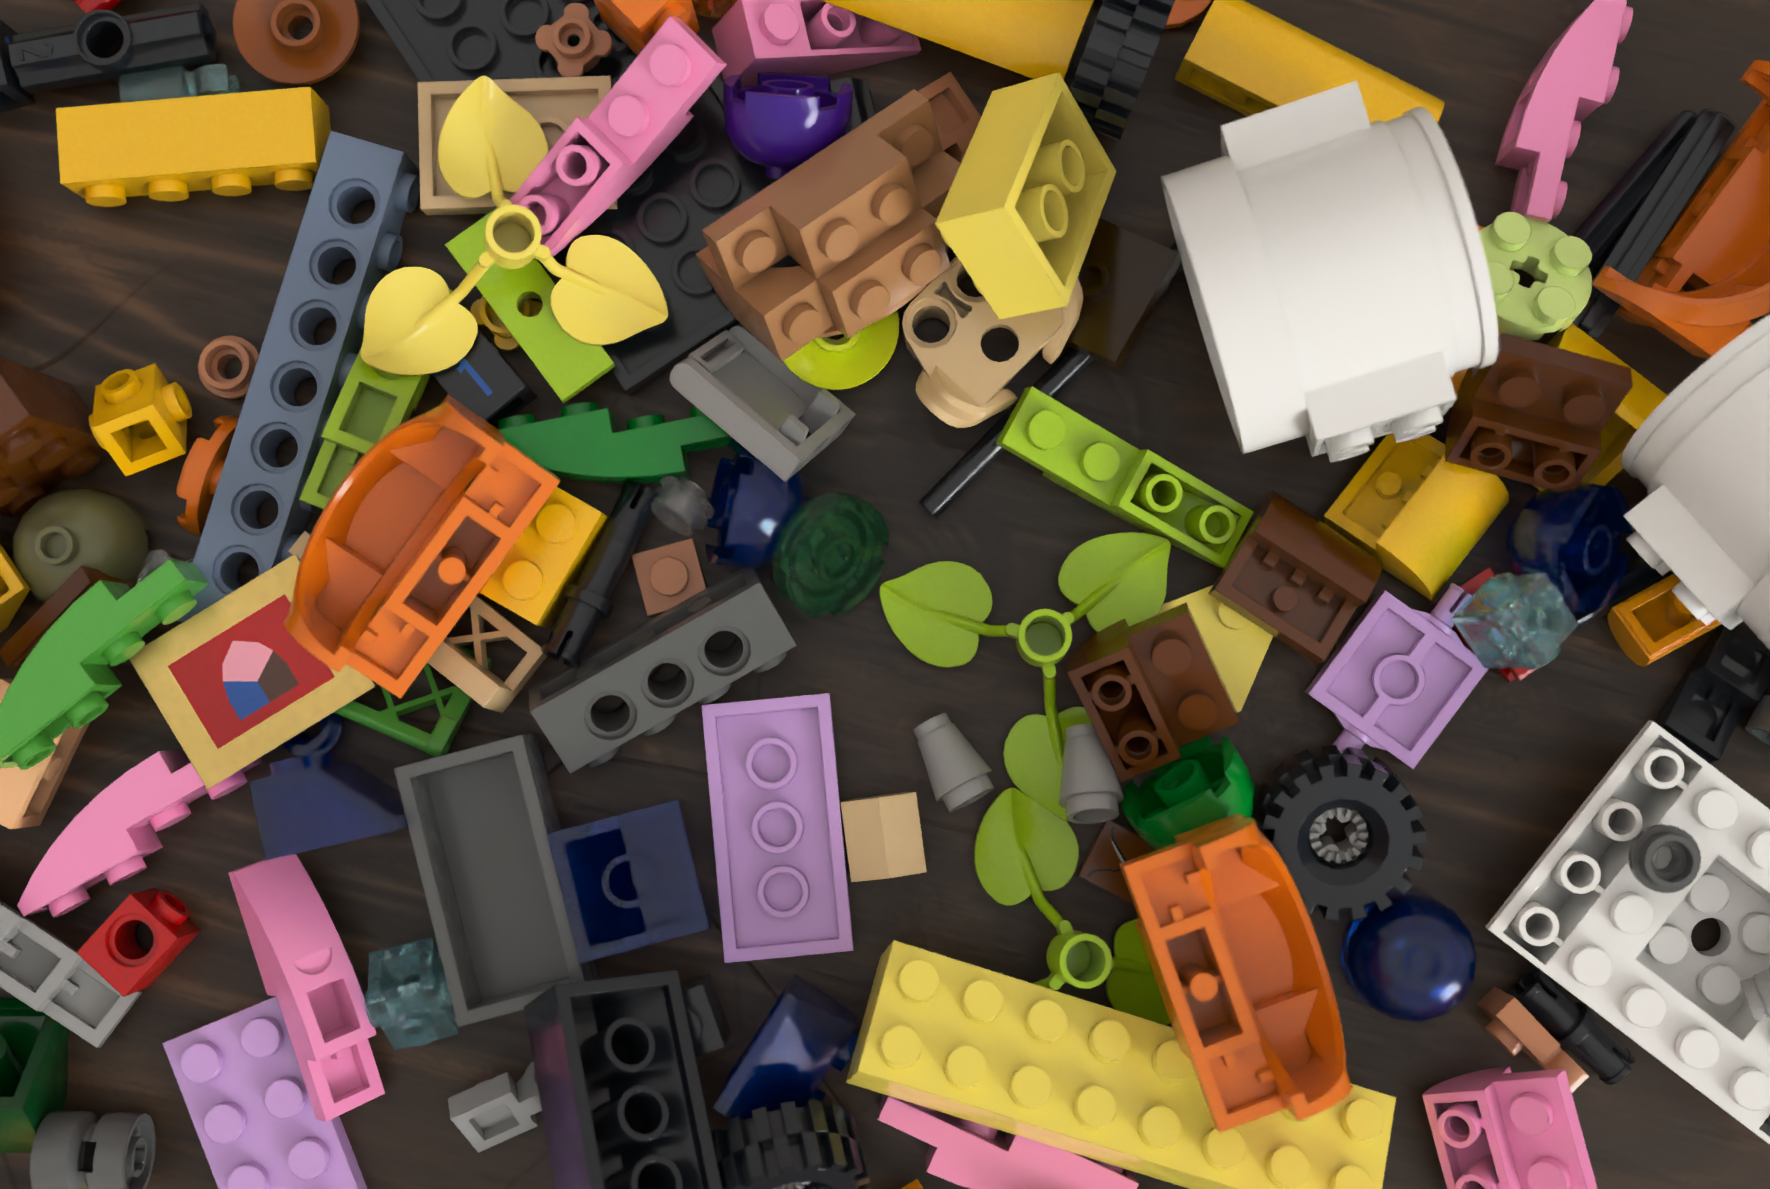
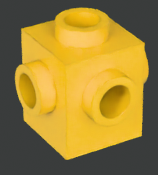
M156 363L135 371L132 369L117 371L108 376L101 384L96 385L93 413L89 415L88 420L90 429L98 444L109 452L123 474L129 476L186 454L187 419L192 417V408L182 387L177 382L169 384Z

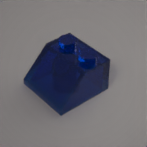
M330 753L315 756L304 755L270 763L272 776L249 781L265 860L408 828L400 792L354 762L332 764Z
M681 799L548 833L579 963L710 929L711 918Z
M794 973L725 1079L713 1108L727 1117L735 1118L739 1116L746 1120L753 1117L751 1110L765 1106L767 1112L780 1110V1103L795 1101L796 1108L804 1107L808 1101H821L822 1103L826 1093L817 1088L831 1066L841 1072L854 1054L858 1036L853 1032L857 1027L858 1015Z

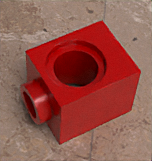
M156 888L130 894L76 953L125 997L150 987L201 930L188 918L191 915L190 909L180 898L169 891H159ZM139 921L146 923L153 933V946L149 952L143 950L135 938V930Z

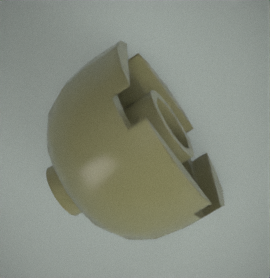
M69 488L61 489L40 498L23 514L13 536L12 561L30 587V592L33 596L45 603L80 566L95 568L109 576L124 580L133 579L135 585H137L148 576L152 568L153 551L148 550V537L145 530L149 531L146 520L129 501L99 489Z

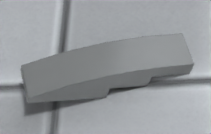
M0 900V987L34 1010L42 1011L96 1048H100L142 992L138 991L123 997L76 953L77 949L28 917H23L20 912Z

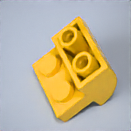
M1390 433L1386 435L1324 514V521L1326 525L1381 559L1383 562L1382 569L1432 601L1507 505L1509 494L1497 475L1446 462L1445 444L1431 435L1427 434L1412 440L1396 443L1394 434Z

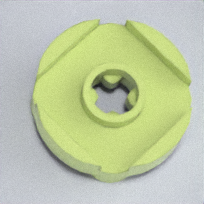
M1504 212L1498 215L1492 224L1479 231L1494 295L1498 334L1505 333L1532 341L1540 340L1545 333L1556 332L1557 330H1559L1558 333L1563 331L1582 312L1591 295L1592 275L1588 265L1592 260V253L1589 246L1582 239L1568 236L1546 222L1526 218L1516 212ZM1511 269L1524 270L1531 274L1536 281L1529 288L1523 287L1518 284L1520 275Z

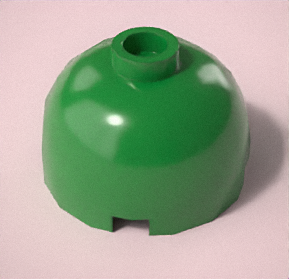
M1205 736L1180 746L1181 758L1150 770L1149 772L1154 774L1146 779L1139 789L1133 780L1129 782L1123 793L1124 799L1120 804L1125 817L1134 830L1151 848L1159 850L1177 843L1174 836L1236 813L1251 818L1255 805V784L1242 757L1229 738L1222 736V744H1214L1209 736Z

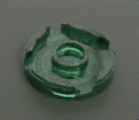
M837 491L815 497L799 509L781 532L773 555V580L781 597L807 616L821 618L819 615L826 613L837 616L848 612L862 601L879 580L885 565V561L880 559L883 544L888 546L889 531L882 514L867 501L855 494Z

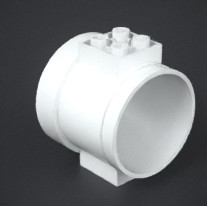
M1354 81L1221 125V157L1161 177L1172 230L1182 260L1195 312L1217 384L1242 454L1306 436L1312 457L1328 453L1330 462H1337L1368 452L1370 450L1368 445L1374 443V438L1390 433L1394 434L1396 443L1422 437L1436 431L1435 425L1443 422L1442 417L1457 400L1450 377L1454 376L1455 372L1471 367L1480 369L1495 363L1499 345L1497 315L1479 230L1466 188L1449 145L1437 122L1424 107L1419 106L1407 110L1402 116L1385 122L1382 120L1370 122L1358 83Z
M1768 315L1709 358L1657 406L1626 445L1621 457V465L1630 476L1641 481L1647 488L1649 495L1624 515L1625 519L1636 530L1626 538L1630 545L1651 568H1655L1662 576L1670 570L1677 575L1681 582L1671 590L1698 620H1701L1706 626L1717 620L1729 630H1732L1744 621L1770 650V315Z

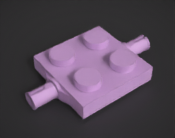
M1451 583L1450 588L1429 614L1411 609L1386 590H1379L1304 691L1330 709L1339 724L1344 727V730L1333 743L1341 754L1348 755L1349 747L1361 750L1366 743L1371 747L1387 750L1412 769L1415 768L1491 666L1467 649L1456 632L1451 629L1469 604L1474 601L1475 598L1471 594L1464 592V589Z

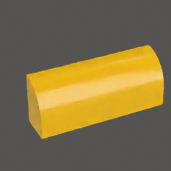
M1095 0L822 1L1032 79L1059 72L1064 80L1080 44Z
M1244 0L1213 1L1174 79L1246 116L1255 115L1354 81L1358 83L1370 122L1377 120L1385 122L1402 116L1407 110L1421 106L1427 109L1438 123L1445 104L1443 100Z

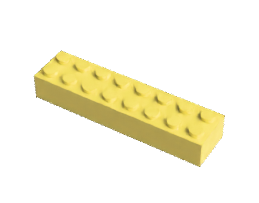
M895 940L880 956L846 1083L1188 1189H1382L1396 1097L1351 1084L1352 1090L1343 1100L1301 1121H1298L1285 1108L1220 1133L1213 1124L1191 1060L1181 1051L1172 1027Z

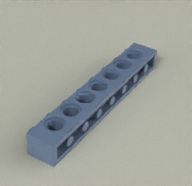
M330 131L193 563L210 584L194 596L197 604L185 616L178 619L177 621L185 622L242 587L238 580V570L246 559L253 557L256 560L259 568L258 576L291 557L292 554L289 552V549L301 534L306 531L311 512L316 513L320 509L299 499L324 442V438L321 435L362 347L365 312L370 295L376 285L387 275V272H392L397 268L403 250V238L399 235L406 212L412 213L420 198L419 169L402 151ZM375 200V210L372 216L363 223L352 224L351 216L354 208L362 201ZM355 259L356 269L351 279L343 284L335 285L333 283L335 267L343 260ZM327 318H335L337 328L333 338L323 345H316L314 342V331L317 325ZM315 377L317 382L315 397L308 404L298 406L295 401L297 386L304 379ZM295 437L298 444L297 455L289 465L280 467L276 460L277 448L286 438ZM274 497L278 504L277 518L270 526L262 528L257 520V510L265 499Z

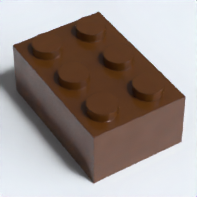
M0 356V515L19 518L40 498L47 496V492L65 479H75L92 470L99 463V454L104 449L98 444L90 429L88 418L92 412L70 383Z

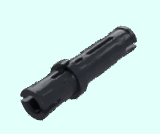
M630 480L624 482L623 490L576 584H568L563 594L566 604L546 644L544 643L541 648L542 653L558 662L567 641L570 639L562 655V658L565 659L563 664L566 666L579 668L582 662L581 659L600 620L609 618L614 608L610 599L656 506L662 500L657 492L646 486L636 508L633 509L640 497V492H638L640 483Z

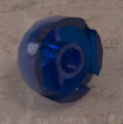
M730 439L727 446L735 451L736 454L733 460L720 459L707 511L706 527L718 529V546L705 544L706 555L709 563L735 568L765 567L777 563L779 549L787 530L792 528L794 520L805 509L814 504V500L805 497L804 479L799 471L784 482L735 439Z
M1580 482L1576 489L1562 492L1544 489L1536 493L1519 512L1517 518L1508 529L1506 544L1510 552V560L1517 581L1534 598L1554 607L1586 613L1585 608L1599 610L1606 606L1620 586L1630 554L1618 553L1620 532L1632 534V525L1624 517L1630 511L1628 501L1620 490L1610 486Z
M1399 890L1387 893L1393 904L1380 911L1375 901L1365 904L1367 917L1356 919L1353 923L1349 921L1343 932L1340 954L1346 981L1364 1003L1390 1019L1424 1022L1445 1016L1460 1004L1475 980L1477 952L1470 930L1454 910L1429 895L1409 891L1403 894Z

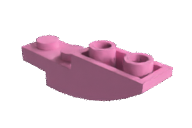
M1594 0L1551 45L1527 81L1504 131L1495 165L1519 170L1510 212H1516L1526 218L1546 223L1556 219L1560 214L1567 195V182L1561 181V175L1565 159H1569L1577 146L1581 133V122L1601 105L1609 103L1618 84L1620 70L1619 67L1613 66L1617 45L1624 41L1633 17V8L1626 6L1627 0Z
M670 16L590 116L588 118L576 117L509 200L512 205L523 206L537 217L542 231L540 244L547 246L553 257L604 213L667 148L693 118L689 109L726 66L680 18Z
M183 749L158 751L134 766L101 791L73 818L50 846L32 874L17 904L21 914L24 917L49 910L52 917L57 918L90 901L91 898L87 890L107 879L110 886H114L139 874L147 868L143 858L163 847L156 834L157 831L170 827L188 817L191 811L187 804L208 793L211 800H214L246 784L248 781L244 772L262 763L261 759L255 760L208 790L192 763L189 762Z
M287 850L228 872L266 993L278 998L316 1119L329 1121L385 1094L368 1038L377 1035L366 1000L334 923L294 850Z
M883 1094L878 1104L879 1121L930 1144L925 1155L927 1173L969 1189H1137L1139 1185L1133 1171L1007 1132L1005 1136L997 1133L998 1129Z

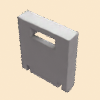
M741 323L736 324L729 331H723L690 353L687 359L676 364L670 373V382L680 394L784 482L836 440L855 416L852 410L827 389L815 387L798 378L783 361L781 362ZM808 431H809L812 435H810V436L806 439L807 433H808Z

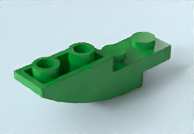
M596 402L576 403L562 407L560 409L561 417L536 422V417L532 414L516 415L497 421L498 430L503 433L505 440L557 477L591 483L623 485L626 480H630L640 484H654L691 479L687 454L739 444L696 406L689 409L690 418L665 422V417L662 414L641 416L627 421L628 430L620 432L615 415L608 408L598 409Z

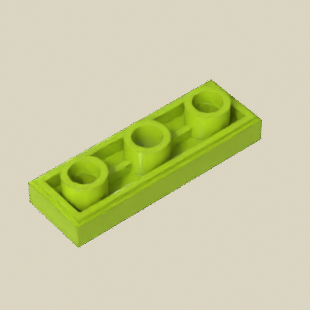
M497 208L445 244L466 274L478 262L480 255L485 252L484 234L486 224L490 215ZM533 258L529 264L518 269H506L493 264L475 285L563 403H566L615 367L614 362L601 345L582 343L570 337L561 329L554 318L550 304V297L555 283L537 259ZM531 298L541 300L543 306L539 314L533 317L521 314V307L526 300Z

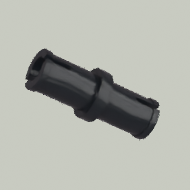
M1532 968L1526 971L1515 981L1513 985L1516 988L1510 990L1509 994L1514 996L1549 1031L1551 1036L1561 1045L1559 1047L1562 1050L1570 1049L1606 1085L1616 1084L1628 1075L1632 1069L1628 1064L1635 1063V1055L1629 1049L1624 1048L1596 1022V1013L1583 1002L1574 1003L1539 968Z

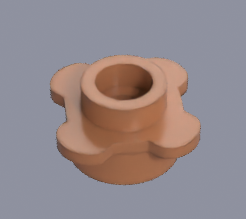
M581 3L567 5L564 9V15L552 25H542L537 30L535 36L538 48L543 52H549L554 57L562 77H581L583 73L593 69L601 57L608 56L613 45L610 34L607 31L597 29L590 20L589 9ZM570 37H579V44L577 46H570L568 44Z

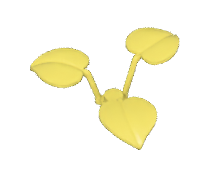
M483 75L477 78L455 101L445 119L438 143L440 172L447 185L455 194L466 199L480 198L489 193L492 195V200L497 210L490 215L486 224L484 234L485 252L480 255L478 262L451 293L445 280L438 273L423 267H403L394 270L376 285L366 306L364 336L360 355L367 365L378 370L396 375H427L446 370L461 361L475 342L478 325L471 312L460 305L459 302L468 295L493 264L506 269H518L526 266L535 258L551 274L561 278L551 293V310L561 329L570 337L582 343L590 345L618 343L644 330L662 324L668 317L667 304L658 281L642 259L628 246L608 236H581L571 244L567 252L565 267L553 258L547 246L540 244L542 231L537 217L527 208L520 205H512L509 200L505 199L504 192L515 194L547 155L548 143L543 130L534 117L505 94L488 76Z

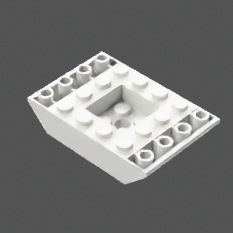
M1648 720L1485 928L1770 1145V1018L1767 1017L1755 1021L1740 983L1741 980L1752 978L1753 975L1770 968V809L1654 721ZM1667 824L1678 827L1690 834L1699 847L1701 854L1699 872L1692 883L1680 891L1673 893L1653 891L1642 885L1634 877L1630 869L1628 858L1633 840L1641 831L1653 825ZM1662 846L1654 852L1653 864L1656 869L1665 868L1670 863L1672 854L1668 846ZM1715 918L1721 929L1718 943L1710 950L1697 951L1691 941V933L1694 926L1703 919Z

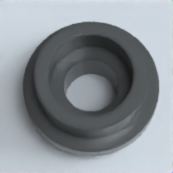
M1658 824L1644 829L1635 837L1629 850V866L1634 877L1645 887L1660 893H1673L1687 887L1696 878L1701 865L1700 850L1694 838L1686 831L1672 825ZM1662 846H1668L1672 854L1670 863L1665 868L1656 869L1653 864L1654 852Z

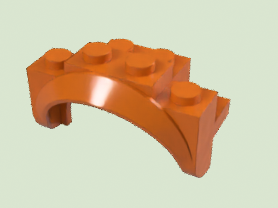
M1754 60L1741 77L1740 81L1763 98L1689 199L1637 281L1633 282L1610 266H1604L1591 284L1620 304L1616 314L1626 321L1653 327L1692 355L1702 358H1711L1724 346L1752 327L1751 319L1770 315V61ZM1687 282L1697 290L1684 291L1682 287Z
M448 394L439 406L408 420L381 438L356 463L336 489L321 513L304 549L297 571L290 610L284 621L286 630L307 651L339 673L344 665L348 664L401 699L558 486L560 478L504 439L501 431Z
M1236 813L1174 836L1177 843L1120 863L1119 865L1140 920L1135 922L1180 1049L1191 1060L1215 1128L1221 1133L1285 1108L1298 1121H1301L1343 1100L1351 1092L1352 1085L1347 1074L1342 1025L1327 965L1315 929L1294 879L1278 851L1257 828L1255 820Z

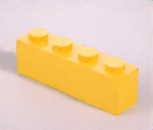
M311 87L56 108L60 184L86 199V203L100 207L121 206L126 204V197L149 195L151 199L157 201H182L189 198V192L212 190L214 194L222 196H243L252 192L251 186L274 184L276 188L286 191L308 190L313 188L331 131L329 106Z

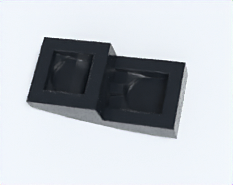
M1723 624L1719 625L1695 656L1655 723L1709 764L1720 760L1744 709L1759 703L1770 681V650L1754 632L1742 624H1738L1732 630H1729Z

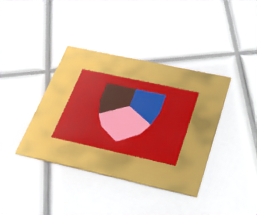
M296 554L145 645L137 654L129 659L207 790L375 687L371 679L348 664H345L339 673L307 651L286 630L284 621L290 610L300 564Z

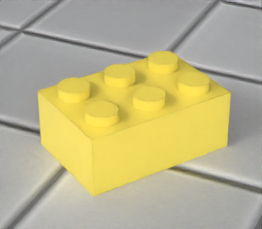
M1059 72L992 91L935 222L944 242L952 248L972 278L975 288L985 297L999 320L1068 305L1117 172Z

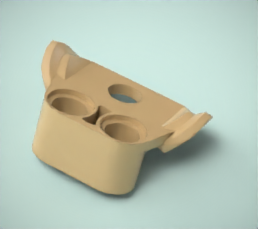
M956 256L950 262L951 268L932 280L909 304L903 316L902 326L906 348L923 368L916 382L915 389L921 402L940 420L956 428L975 426L1010 407L1018 397L1011 390L1003 388L1042 348L1043 358L1052 364L1061 354L1072 330L1078 322L1083 303V290L1078 278L1067 306L999 320L984 296L970 297L958 287L959 283L969 274ZM929 318L940 319L949 327V332L939 342H923L914 333L918 324ZM998 327L1006 328L1013 332L1019 344L1018 351L1014 357L1004 362L990 360L985 356L981 348V341L984 335L991 329Z

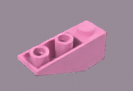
M737 0L712 29L718 57L726 64L722 70L723 79L741 74V87L758 86V73L763 72L798 73L823 77L917 55L922 51L918 36L822 0Z

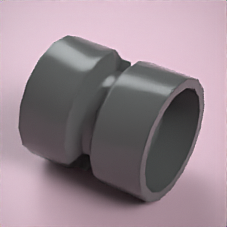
M54 1110L48 1113L38 1127L31 1150L29 1173L32 1189H146L152 1173L156 1149L155 1126L151 1116L146 1113L108 1112L98 1120L97 1115L90 1111Z

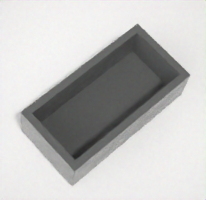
M537 733L522 734L394 768L458 1027L524 1010V1006L556 984L598 980Z

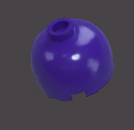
M778 72L758 73V86L741 87V74L732 75L724 79L723 86L725 127L734 148L744 158L753 163L765 165V175L770 178L779 179L849 132L852 117L853 88L850 84L843 82L839 92L834 93L829 91L830 78Z

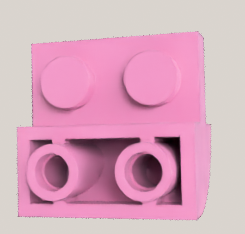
M1510 1066L1484 1069L1445 1080L1422 1094L1447 1189H1598L1565 1069L1512 1073Z

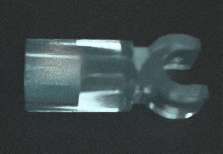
M225 64L206 65L192 72H189L183 66L130 73L120 75L119 80L121 102L241 92L239 77L237 75L228 76Z

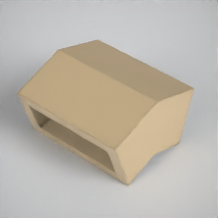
M899 792L854 798L841 802L851 882L889 879L927 872L916 792Z

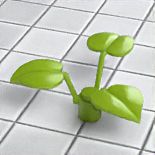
M1137 532L1109 534L1083 543L1068 555L1058 576L1060 591L1069 601L1077 606L1064 614L1051 609L1033 611L1024 618L1021 625L1009 623L1008 625H989L983 623L992 609V593L982 575L963 563L954 561L930 563L901 577L886 581L880 586L881 603L888 624L908 651L925 663L944 668L958 667L969 663L977 652L979 634L988 637H1011L1016 639L1017 650L1020 656L1030 665L1042 668L1046 716L1032 714L1016 722L1005 740L1003 751L1004 764L1010 779L1023 794L1032 798V800L1063 821H1068L1066 808L1059 805L1064 745L1066 742L1065 730L1074 725L1092 724L1084 707H1071L1060 713L1057 712L1055 664L1065 656L1071 645L1072 630L1070 625L1086 614L1088 623L1098 633L1123 619L1126 620L1128 626H1132L1158 615L1162 610L1166 597L1167 568L1171 544L1164 537Z
M1008 788L1003 790L988 807L978 827L974 844V866L979 883L993 900L1010 906L1021 903L1031 895L1037 908L1057 930L1058 935L1051 941L1047 950V964L1051 974L1047 978L1032 984L1052 990H1059L1064 983L1082 989H1089L1100 985L1106 980L1105 990L1113 1009L1163 1025L1170 1024L1171 1021L1135 922L1140 921L1139 918L1125 922L1118 928L1113 942L1115 957L1111 955L1109 947L1101 938L1073 930L1071 923L1064 920L1047 901L1043 891H1054L1064 887L1074 875L1079 860V846L1076 836L1067 821L1061 820L1018 789Z

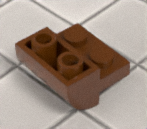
M1500 333L1498 336V355L1495 363L1480 369L1468 368L1456 395L1457 400L1454 402L1449 419L1445 444V461L1571 495L1602 452L1600 432L1633 387L1631 368Z
M1271 490L1264 496L1236 545L1234 553L1208 594L1306 658L1319 664L1328 657L1356 608L1367 602L1378 581L1383 562L1299 506Z
M1187 603L1132 626H1128L1125 619L1120 620L1089 638L1069 659L1067 673L1121 782L1180 759V746L1240 723L1237 710Z

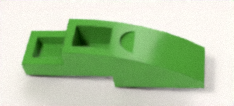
M168 559L132 589L125 583L99 580L61 615L25 659L0 704V768L19 767L21 770H26L35 766L53 753L57 747L53 740L70 726L80 728L99 717L108 708L109 704L105 699L119 689L122 684L107 664L116 666L137 654L145 645L142 639L145 634L161 622L163 625H167L185 616L197 604L194 596L210 584L194 563Z

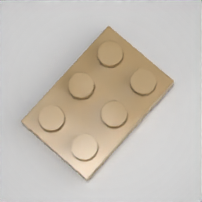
M611 76L493 80L505 94L525 108L539 123L548 143V152L576 117L588 118L614 86ZM475 80L418 82L420 209L426 216L488 214L497 208L493 203L491 193L475 199H466L455 194L445 182L438 164V143L445 119L458 97ZM504 192V197L507 200L514 196V194ZM617 200L608 209H618Z

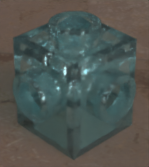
M1508 572L1489 578L1451 617L1484 668L1526 667L1527 669H1536L1542 667L1559 655L1561 651L1560 645L1579 625L1563 601L1562 593L1550 581L1546 573L1513 575Z
M433 937L369 953L368 990L365 993L366 1012L371 1025L374 1028H382L395 1051L408 1047L424 1046L432 1041L459 1034V1027L439 949Z

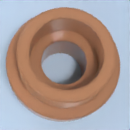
M223 336L213 340L203 349L199 358L198 373L201 382L211 393L221 398L240 399L245 397L259 357V350L252 343L238 336ZM239 358L242 363L240 374L236 378L227 379L225 375L226 364L232 359Z

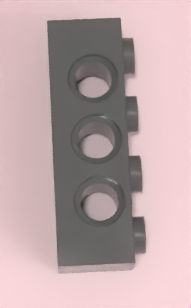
M750 563L581 659L582 662L579 668L568 666L528 689L530 713L569 773L585 765L587 767H596L611 759L618 752L620 745L641 733L644 736H649L665 729L673 722L675 714L694 703L707 704L720 698L729 690L733 681L751 671L756 673L764 672L775 667L786 657V651L797 645L780 612ZM730 631L736 634L734 642L726 649L715 651L705 647L710 636L717 632ZM663 663H672L680 667L679 673L673 679L665 682L655 681L648 677L656 666ZM607 695L618 696L625 700L618 710L610 713H602L592 707L599 698Z

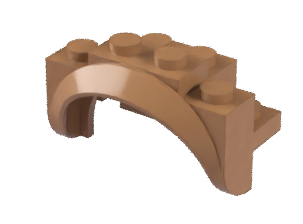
M913 89L702 230L708 246L696 253V256L708 280L733 316L781 362L816 338L844 334L847 338H850L867 325L875 323L900 309L921 292L929 282L951 268L947 255L949 246L944 242L935 222L961 163L943 151L930 100ZM787 255L801 265L780 268L771 267Z

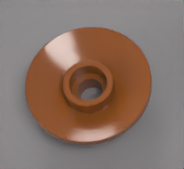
M237 0L233 12L232 26L235 42L241 55L255 71L276 83L303 86L320 82L332 76L348 61L358 41L360 15L355 0ZM303 23H311L313 29L310 34L303 39H295L294 34L297 27Z

